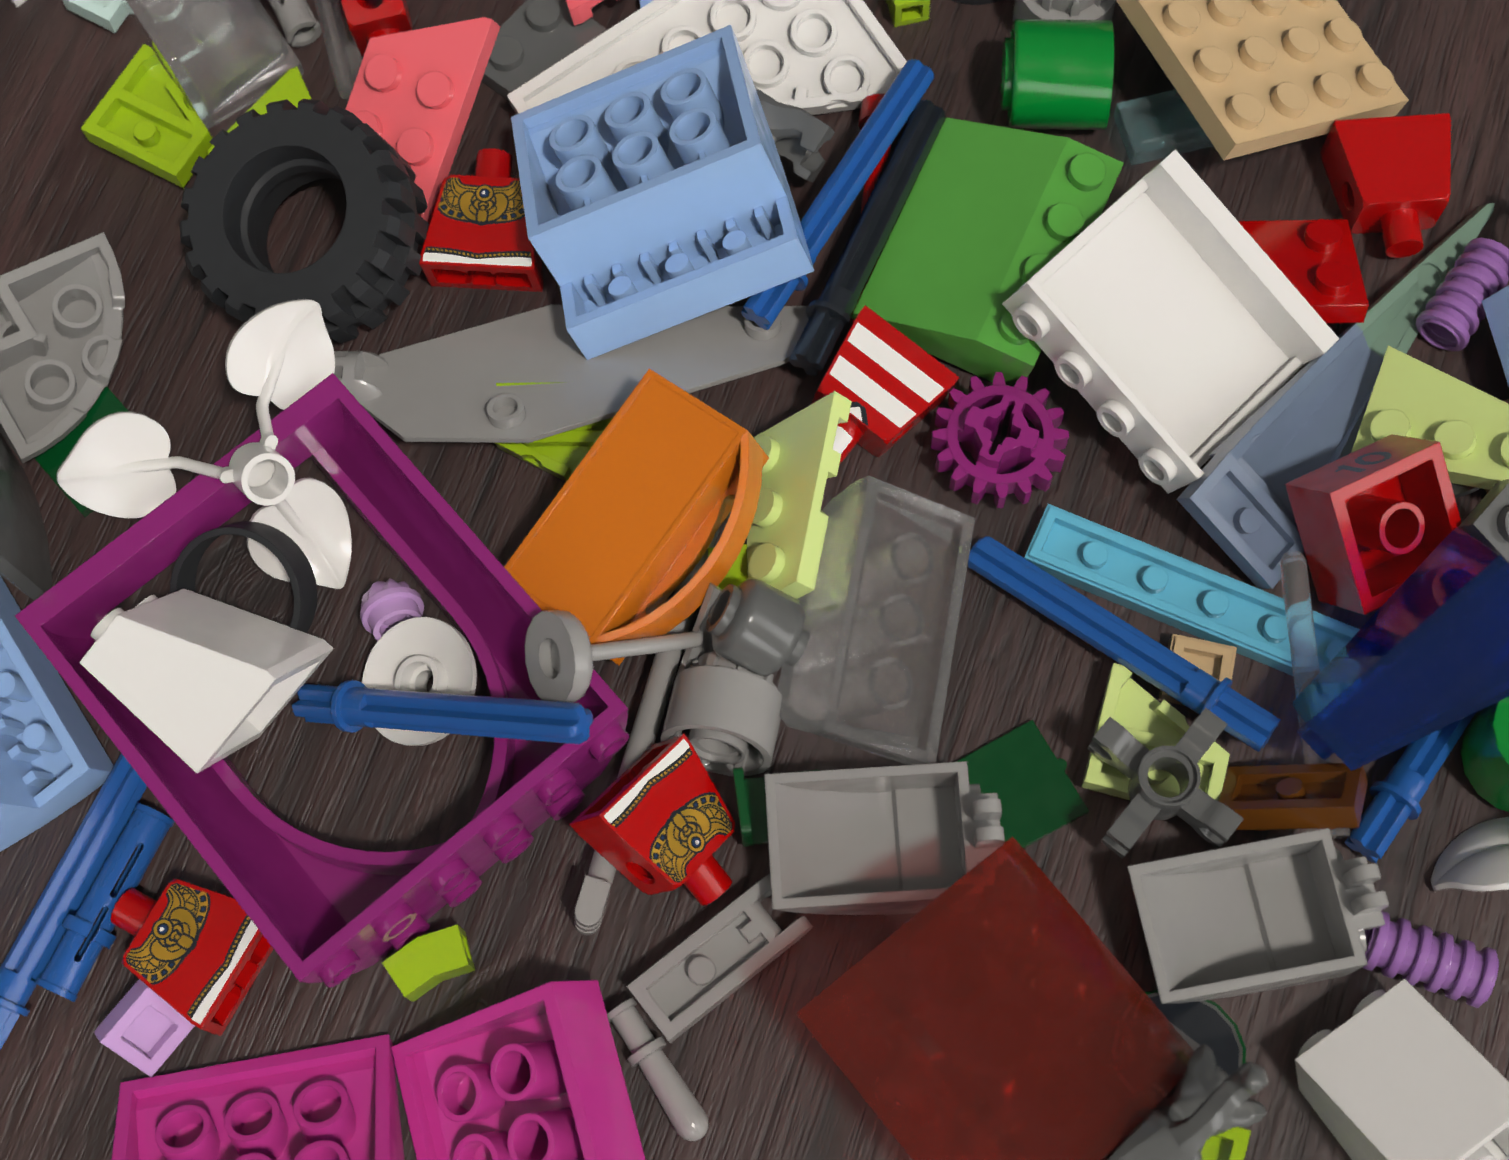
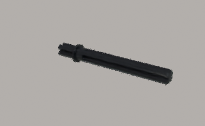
M931 100L919 101L907 119L818 300L811 301L806 308L805 313L809 320L789 361L794 367L803 368L807 375L818 376L819 372L824 370L840 335L848 334L853 325V320L850 316L857 304V300L946 119L944 109L935 106Z

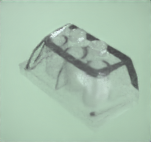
M120 0L170 77L180 88L189 105L198 114L207 129L258 101L289 69L297 66L300 74H304L301 62L259 0Z
M867 476L853 482L834 497L822 510L829 516L815 589L798 598L802 603L805 613L803 628L809 631L810 637L799 661L793 666L787 664L782 666L778 690L783 695L779 716L788 727L840 742L906 765L934 764L937 758L975 518L872 476Z

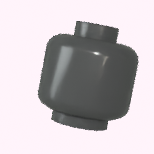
M753 578L746 579L737 587L733 584L727 585L714 602L706 624V630L712 633V645L716 654L764 677L777 672L784 664L789 666L795 665L803 655L810 637L809 631L803 628L805 613L802 603L775 587Z

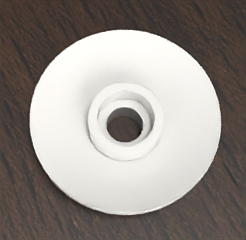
M416 617L396 624L377 641L365 664L362 683L367 688L427 692V682L433 676V685L429 693L474 696L477 682L476 663L469 643L455 627L438 619ZM376 728L389 740L407 746L429 745L449 735L447 733Z

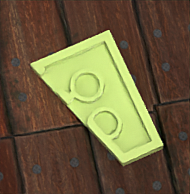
M1388 346L1351 453L1391 434L1439 441L1441 444L1451 483L1491 490L1498 481L1509 479V404Z
M836 391L753 437L769 459L762 468V484L757 510L747 536L748 579L761 580L796 599L815 589L829 516L821 510L827 478L836 477L838 473L841 454L833 450L838 423L848 422L852 403L851 400Z

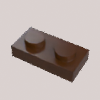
M1363 762L1231 766L1227 769L1219 802L1244 818L1236 830L1265 831L1270 829L1326 828L1332 830L1337 828H1359L1368 782Z

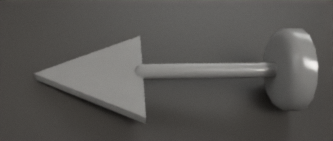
M710 582L692 632L592 645L583 624L572 613L562 610L541 611L533 617L527 629L525 641L526 667L530 682L537 696L544 701L574 703L583 697L591 683L593 661L686 649L677 672L678 675L681 671L690 668L692 662L701 655L714 651L712 633L706 630V624L712 606L722 592V589Z

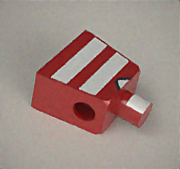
M865 305L859 312L811 404L834 391L852 401L848 422L838 423L833 450L841 454L839 465L856 444H859L870 454L879 458L943 402L959 379V376Z

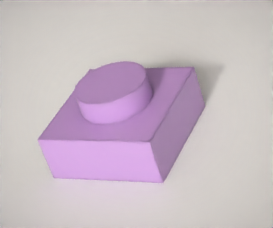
M139 979L96 1028L94 1034L103 1045L152 1077L195 1026Z

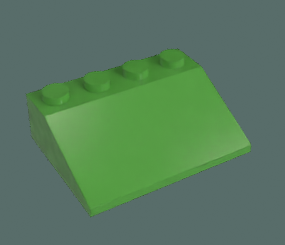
M946 117L851 318L856 320L859 312L866 305L927 353L992 383L995 373L1002 372L1005 378V385L1014 387L1016 381L1021 376H1029L1042 349L1035 341L1026 338L1019 332L1013 322L1012 315L1002 303L1102 214L1124 162L1068 137Z

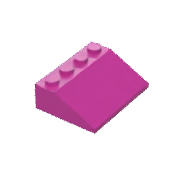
M598 980L549 982L391 1047L417 1160H646Z
M387 1034L120 1082L112 1160H405L391 1037Z

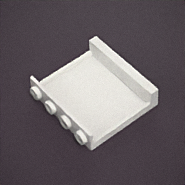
M1176 149L1147 172L1002 303L1012 315L1013 322L1019 332L1037 343L1054 363L1055 370L1061 380L1071 388L1078 390L1097 412V418L1103 428L1113 436L1120 438L1138 459L1140 469L1145 476L1152 482L1161 485L1168 494L1198 480L1204 474L1200 467L1210 458V453L1263 406L1303 365L1325 354L1339 340V337Z

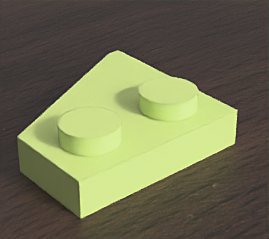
M1113 663L1109 672L1095 734L1107 719L1111 717L1150 751L1159 746H1176L1190 728L1185 720V716L1167 701L1163 700L1160 703L1130 678L1133 673L1125 666ZM1214 741L1197 764L1201 774L1199 788L1213 799L1219 801L1230 754ZM1090 752L1082 787L1130 800L1128 794L1130 779ZM1152 770L1148 772L1149 785L1157 794L1163 797L1179 795L1178 781L1171 773L1165 770Z

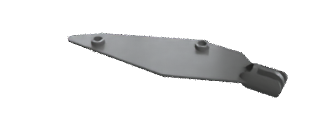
M548 305L379 355L366 351H334V374L373 418L405 442L530 443L614 417L648 369L653 370L684 391L693 393L783 365L789 361L809 319L805 313L807 306H784L769 330L758 327L754 321L747 320L742 315L741 311L744 306H724L587 360L566 329L563 305ZM568 382V383H549V384H530V385L496 386V383Z

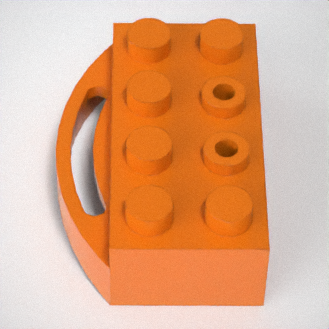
M648 369L504 568L542 611H569L578 618L589 636L591 645L665 635L702 605L710 582L718 586L737 559L749 534L757 510L762 484V468L769 457L748 430L653 370ZM730 513L721 537L706 562L692 579L667 601L674 589L686 579L699 563L710 546L717 530ZM625 657L610 660L620 666Z

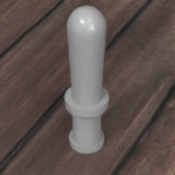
M631 998L607 1014L609 1023L612 1022L632 1053L627 1059L632 1068L637 1065L640 1066L678 1135L688 1141H697L704 1137L708 1130L709 1121L707 1114L662 1049L667 1045L662 1036L657 1039L654 1038L635 1008L637 1005L634 998Z

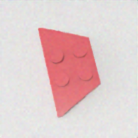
M481 17L370 38L345 109L353 113L364 124L367 123L408 162L416 174L414 183L423 190L428 206L424 213L418 215L429 224L442 181L449 175L501 27L490 18Z

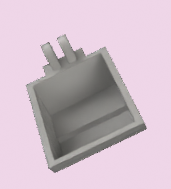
M967 761L764 774L772 909L822 915H887L972 910L979 899V891L989 890L988 864L1003 863L1004 829L1000 826L1002 815L1001 800L998 799L997 793L981 794L980 784H969Z
M1329 828L1128 866L1162 1004L1234 997L1347 976L1368 964L1365 956L1367 941L1364 930L1385 925L1382 910L1389 906L1386 892H1376L1373 884L1381 879L1378 865L1376 863L1368 864L1366 856L1344 860L1341 852L1334 847Z

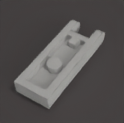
M770 874L762 878L627 986L670 1044L813 928L809 920L802 916L782 931L760 904V902L772 895Z

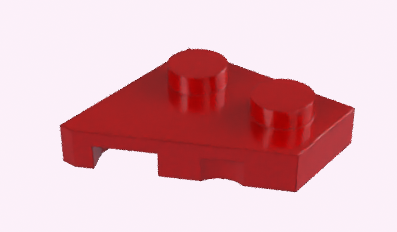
M1348 219L1238 221L1326 323H1364L1369 303Z

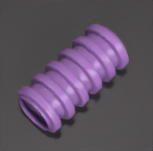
M1474 238L1467 243L1464 253L1455 261L1454 268L1448 271L1445 281L1438 286L1435 296L1429 299L1425 310L1416 319L1415 325L1417 330L1427 342L1447 351H1461L1467 346L1470 336L1477 331L1480 321L1486 317L1482 301L1505 288L1508 284L1509 249L1503 244L1487 238Z
M1382 911L1385 925L1364 931L1367 944L1369 945H1367L1365 952L1368 964L1362 967L1363 969L1372 971L1376 966L1381 967L1383 976L1394 978L1397 973L1401 974L1402 978L1412 986L1421 981L1426 991L1436 993L1440 988L1444 989L1447 998L1457 1001L1461 996L1466 997L1467 1005L1479 1008L1490 997L1499 970V959L1495 949L1484 947L1481 951H1477L1474 942L1464 939L1459 944H1456L1451 934L1442 932L1438 937L1433 936L1431 927L1420 925L1416 930L1411 928V921L1404 918H1399L1396 923L1390 921V914Z

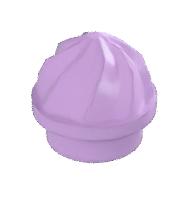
M389 578L386 582L377 581L373 583L371 588L363 595L360 619L363 627L372 633L378 641L383 634L396 624L407 619L422 617L424 603L420 594L405 581L396 582Z

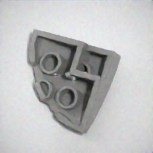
M104 232L0 275V432L22 464L61 441L84 420L87 412L96 402L102 390L108 386L118 364L123 345L121 337L125 294L114 252Z

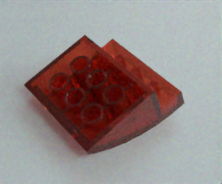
M1011 837L796 1013L912 1160H1102L1181 1080L1188 1068L1189 1058L1194 1053V1050L1014 837Z

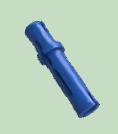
M137 803L135 805V811L105 860L102 869L76 915H67L62 924V927L66 928L67 931L43 974L35 983L70 1001H76L77 994L103 947L111 949L117 938L111 934L115 928V925L111 923V914L116 903L126 891L131 888L136 889L140 884L169 828L175 823L170 817L144 804Z

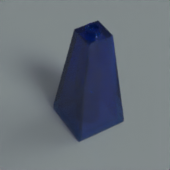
M1455 528L1291 703L1305 721V724L1297 730V733L1324 761L1335 753L1353 771L1509 697V564L1500 554L1460 528Z

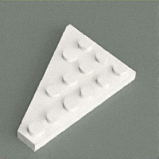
M653 0L509 93L507 98L516 114H519L728 25H731L736 35L754 86L777 102L802 108L811 115L861 109V102L865 97L872 94H886L907 61L863 0Z

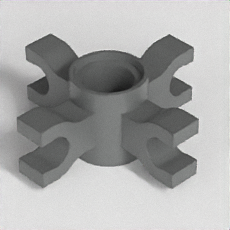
M1205 707L1176 746H1159L1150 751L1138 742L1127 729L1109 717L1094 735L1087 750L1130 779L1128 794L1131 803L1107 831L1101 843L1123 859L1153 819L1167 820L1177 815L1188 823L1205 841L1219 849L1230 838L1244 818L1199 788L1201 774L1197 763L1228 724ZM1152 770H1165L1171 773L1178 781L1179 795L1163 797L1157 794L1149 785L1148 772Z

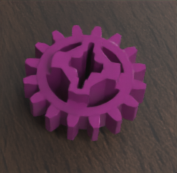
M996 372L992 386L987 387L983 385L977 376L971 377L968 388L969 394L967 396L953 388L949 392L948 398L950 409H937L934 425L939 429L932 431L931 449L942 452L936 457L937 472L954 471L949 486L953 492L961 489L966 484L972 488L971 503L977 505L984 494L987 493L993 494L996 508H1003L1007 494L1014 493L1022 504H1026L1030 500L1032 484L1046 492L1050 488L1053 478L1050 471L1061 472L1066 455L1060 450L1066 449L1069 439V431L1057 428L1061 425L1064 411L1062 407L1046 410L1045 406L1049 391L1044 388L1037 391L1034 395L1026 392L1028 378L1025 376H1021L1016 381L1014 387L1005 385V378L1002 372ZM1025 417L1031 421L1036 429L1029 427ZM1004 426H1009L1007 436L1003 440L1002 445L998 444L995 453L991 455L992 442L996 439L997 435H1001ZM962 450L971 453L976 465L967 459Z

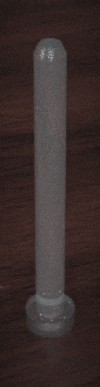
M1290 551L1283 553L1280 560V571L1303 763H1331L1307 562L1300 551ZM1350 828L1330 830L1332 840L1351 836ZM1301 829V833L1310 832V831H1316V830H1321V829Z

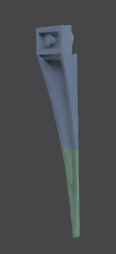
M1494 203L1477 207L1368 308L1364 323L1350 324L1338 336L1339 340L1325 354L1310 361L1210 453L1211 460L1202 469L1204 474L1198 480L1191 482L1177 498L1179 503L1257 588L1273 589L1304 552L1285 484L1351 453L1387 347L1391 346L1407 354L1419 333L1415 325L1417 317L1425 310L1429 299L1435 296L1436 289L1445 281L1448 271L1454 268L1455 261L1464 253L1467 243L1477 238L1494 211Z

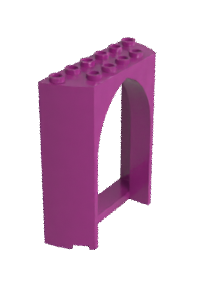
M335 374L329 375L274 417L271 423L273 433L278 438L275 450L290 462L293 469L311 457L318 468L465 637L479 658L491 697L542 700L537 696L530 682L525 660L527 629L533 617L542 610ZM260 429L213 465L220 467L229 466L231 457L237 449L248 443L260 442ZM200 474L16 614L15 617L299 982H324L328 988H332L352 974L375 965L392 949L395 948L399 951L415 938L423 936L430 927L427 923L429 918L446 904L451 908L456 907L471 897L482 884L479 876L500 860L503 864H506L521 855L534 840L531 833L547 819L552 817L557 821L572 812L585 797L582 790L603 773L613 755L628 741L629 734L625 731L628 708L593 669L591 683L582 698L574 702L581 704L584 709H589L593 714L594 722L590 726V737L587 741L581 744L494 737L491 770L475 815L465 827L448 841L441 844L397 852L363 851L321 841L297 830L273 813L228 757L223 758L197 774L79 663L96 642L91 637L93 629L113 608L176 561L183 549L193 539L207 531L220 527L252 502L233 482L223 483L220 479Z

